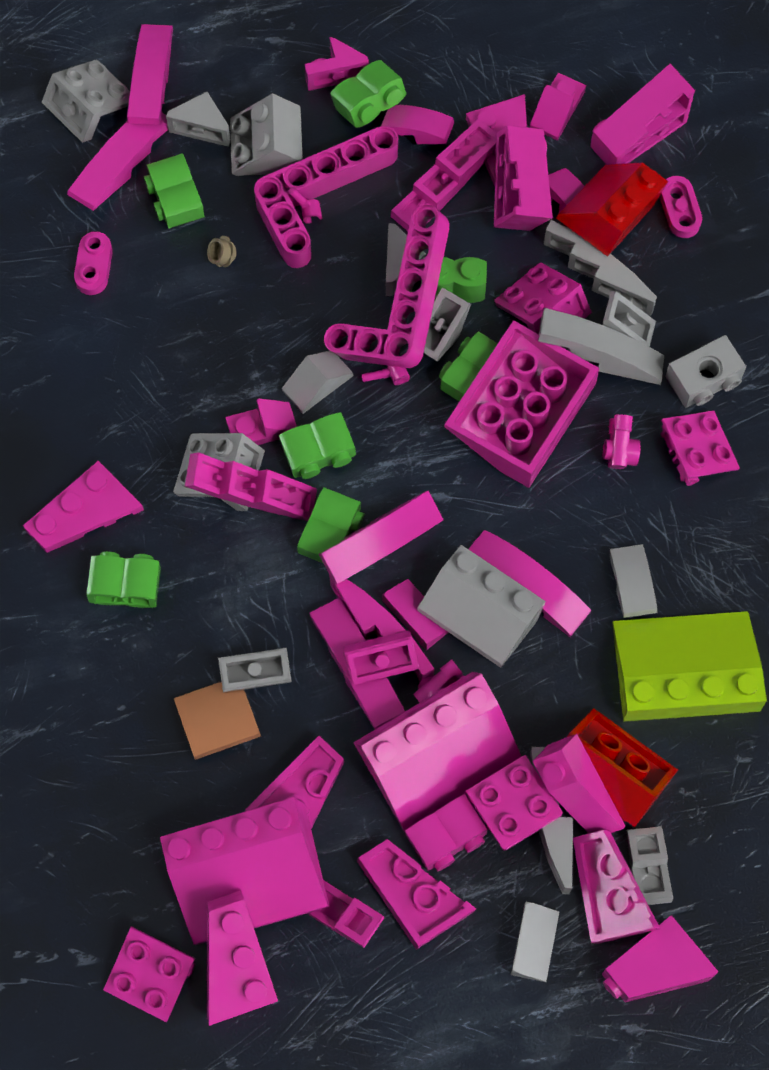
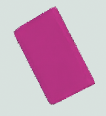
M407 579L387 590L382 595V601L427 651L449 632L417 611L424 596Z
M409 630L343 646L352 686L420 669L413 638Z

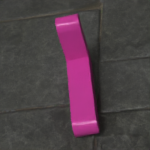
M388 126L377 127L257 180L254 186L257 210L288 266L301 268L311 260L310 237L295 209L299 203L288 193L289 189L294 187L307 200L314 199L392 165L398 158V135L394 129ZM385 144L389 145L390 147L383 149L378 146ZM351 157H360V158H362L361 160H358V161H352V160H350ZM324 169L333 170L331 173L327 174L320 172ZM297 181L304 183L301 186L292 185V183ZM266 194L276 195L275 197L270 199L263 197ZM282 219L290 221L284 225L276 223ZM295 245H300L303 247L301 250L293 251L289 249Z
M428 203L421 204L415 208L411 215L388 329L334 324L326 330L324 335L325 346L331 352L345 360L401 368H412L419 364L424 353L449 233L448 218L435 206ZM435 217L434 224L426 228L427 221ZM425 249H429L427 256L419 260L420 253ZM422 280L421 287L417 291L412 292L414 284ZM415 312L414 320L406 324L407 316ZM348 336L347 343L339 348L340 341L343 337ZM378 340L375 350L369 352L370 344ZM408 344L407 352L399 356L400 348Z

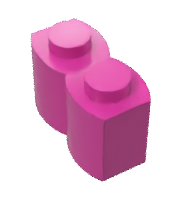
M464 794L405 830V836L427 871L434 867L437 871H441L455 861L453 855L463 849L469 853L484 844L485 840L483 837L487 835L488 829Z

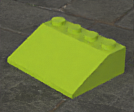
M748 611L612 622L623 722L760 712L767 702L762 664Z

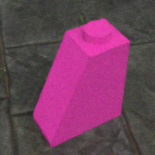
M671 915L659 925L660 929L653 930L607 967L602 975L606 979L603 981V984L608 992L615 999L621 997L624 1002H629L708 982L718 973V970Z

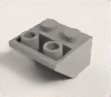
M272 93L230 118L233 175H267L303 160L301 107Z

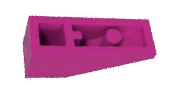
M577 734L547 745L533 760L549 793L588 834L601 830L614 833L624 829L625 824Z

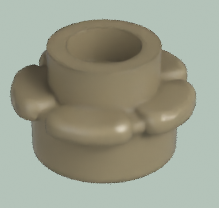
M228 236L212 239L207 249L209 261L218 267L223 266L224 268L230 266L237 252L234 243L230 242Z

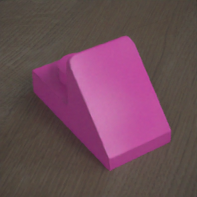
M330 37V53L332 58H320L305 64L308 91L338 85L348 78L356 77L369 64L368 57L339 40Z
M558 73L551 86H545L530 123V128L544 129V135L558 140L584 95L586 85Z
M257 399V409L226 417L230 433H243L257 445L279 440L280 434L297 427L290 402Z

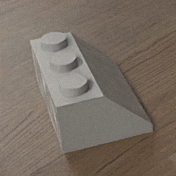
M460 545L440 570L419 604L417 611L501 668L536 624L546 601L463 545Z

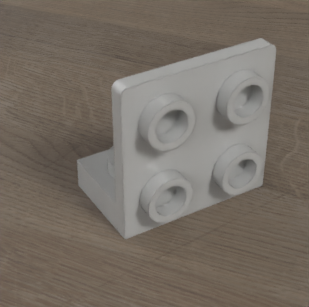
M93 60L53 73L42 103L83 143L92 139L102 115L129 106L130 91L98 60Z
M243 433L191 434L173 492L177 496L214 497L185 487L189 457L192 453L199 452L223 462L235 461L259 471L265 450ZM221 499L237 511H248L249 507Z

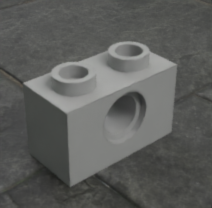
M724 335L669 363L665 377L684 407L687 408L693 404L700 406L707 403L713 398V394L722 389L730 391L742 382L741 379L746 365L728 337ZM700 371H710L715 377L706 378L701 375Z

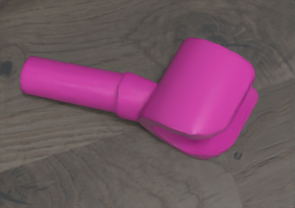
M294 187L289 189L288 193L301 206L305 223H312V216L322 219L320 202L318 200H307Z
M388 366L387 369H382L381 371L362 374L363 382L391 377L394 385H401L410 380L406 368Z

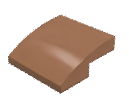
M221 681L174 698L195 760L261 737L244 689L223 692Z

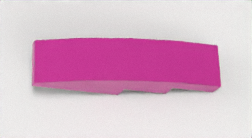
M141 24L130 88L127 115L129 124L160 125L162 104H164L165 88L169 75L173 33L171 25Z
M161 112L160 125L129 124L127 120L88 163L69 188L67 195L94 211L131 178L132 169L151 153L152 143L168 130L166 115Z
M480 119L476 120L436 157L435 165L413 184V191L391 210V218L408 231L411 215L417 206L428 203L440 211L496 149V132Z
M199 452L192 453L189 457L185 487L278 515L308 521L315 506L317 488L268 469L258 471L235 461L223 462Z
M425 491L371 521L367 526L319 553V556L334 584H338L443 521V518L429 491Z
M330 577V586L336 596L340 597L365 640L375 634L379 638L406 631L391 613L364 590L347 579L334 584ZM413 639L420 668L414 670V672L421 681L428 676H434V667Z
M340 597L310 612L314 625L326 642L328 650L343 673L348 687L374 729L404 713L405 710L387 677L352 686L343 646L366 640Z

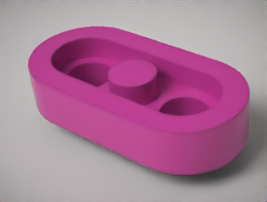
M682 176L669 177L666 179L669 182L660 195L669 228L678 237H693L698 233L702 223V214L693 186L688 179ZM671 194H679L681 198L675 199ZM686 221L690 225L687 227L682 226L679 222Z
M90 232L83 236L79 243L74 279L77 288L86 295L101 293L108 283L113 250L110 239L104 233ZM94 243L100 244L97 249L90 248ZM89 272L96 273L92 278L85 277Z

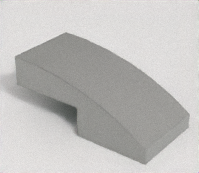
M643 544L610 549V561L617 583L616 592L623 618L657 613L652 578Z
M662 826L627 830L631 873L647 904L672 903L673 893L667 867L668 855Z

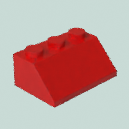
M644 163L605 165L564 207L556 219L608 257L652 209L669 181Z
M593 708L567 737L574 734L578 735L622 820L635 827L674 777L678 769Z

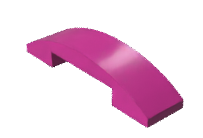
M484 530L469 547L470 551L546 601L542 609L543 617L569 637L573 635L590 614L591 609L557 577L527 554L500 537Z
M324 881L329 907L306 914L348 940L365 947L384 920V916L355 897L352 899Z

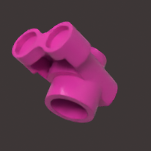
M614 415V418L610 419V440L605 439L603 445V459L608 460V468L624 469L627 465L637 466L640 440L629 439L630 432L632 431V416Z
M452 659L440 668L441 671L435 676H428L419 682L418 690L413 694L419 703L464 677Z

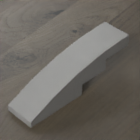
M553 220L550 221L545 232L544 245L569 255L568 268L594 279L592 291L608 298L611 291H617L647 315H652L657 296L635 273L612 254L607 257L571 229Z
M544 308L541 316L539 342L566 347L568 351L580 358L596 362L599 372L661 384L664 364L663 354L607 326L578 316Z
M545 747L531 748L530 762L536 771L533 760ZM559 817L538 831L547 861L561 893L570 894L572 889L573 818Z

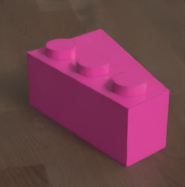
M669 64L610 117L600 121L594 127L590 147L606 165L630 163L687 123L695 90Z
M507 125L496 133L495 228L530 231L553 218L546 157L547 142L544 137V129Z
M241 890L207 902V1019L210 1026L278 1002Z

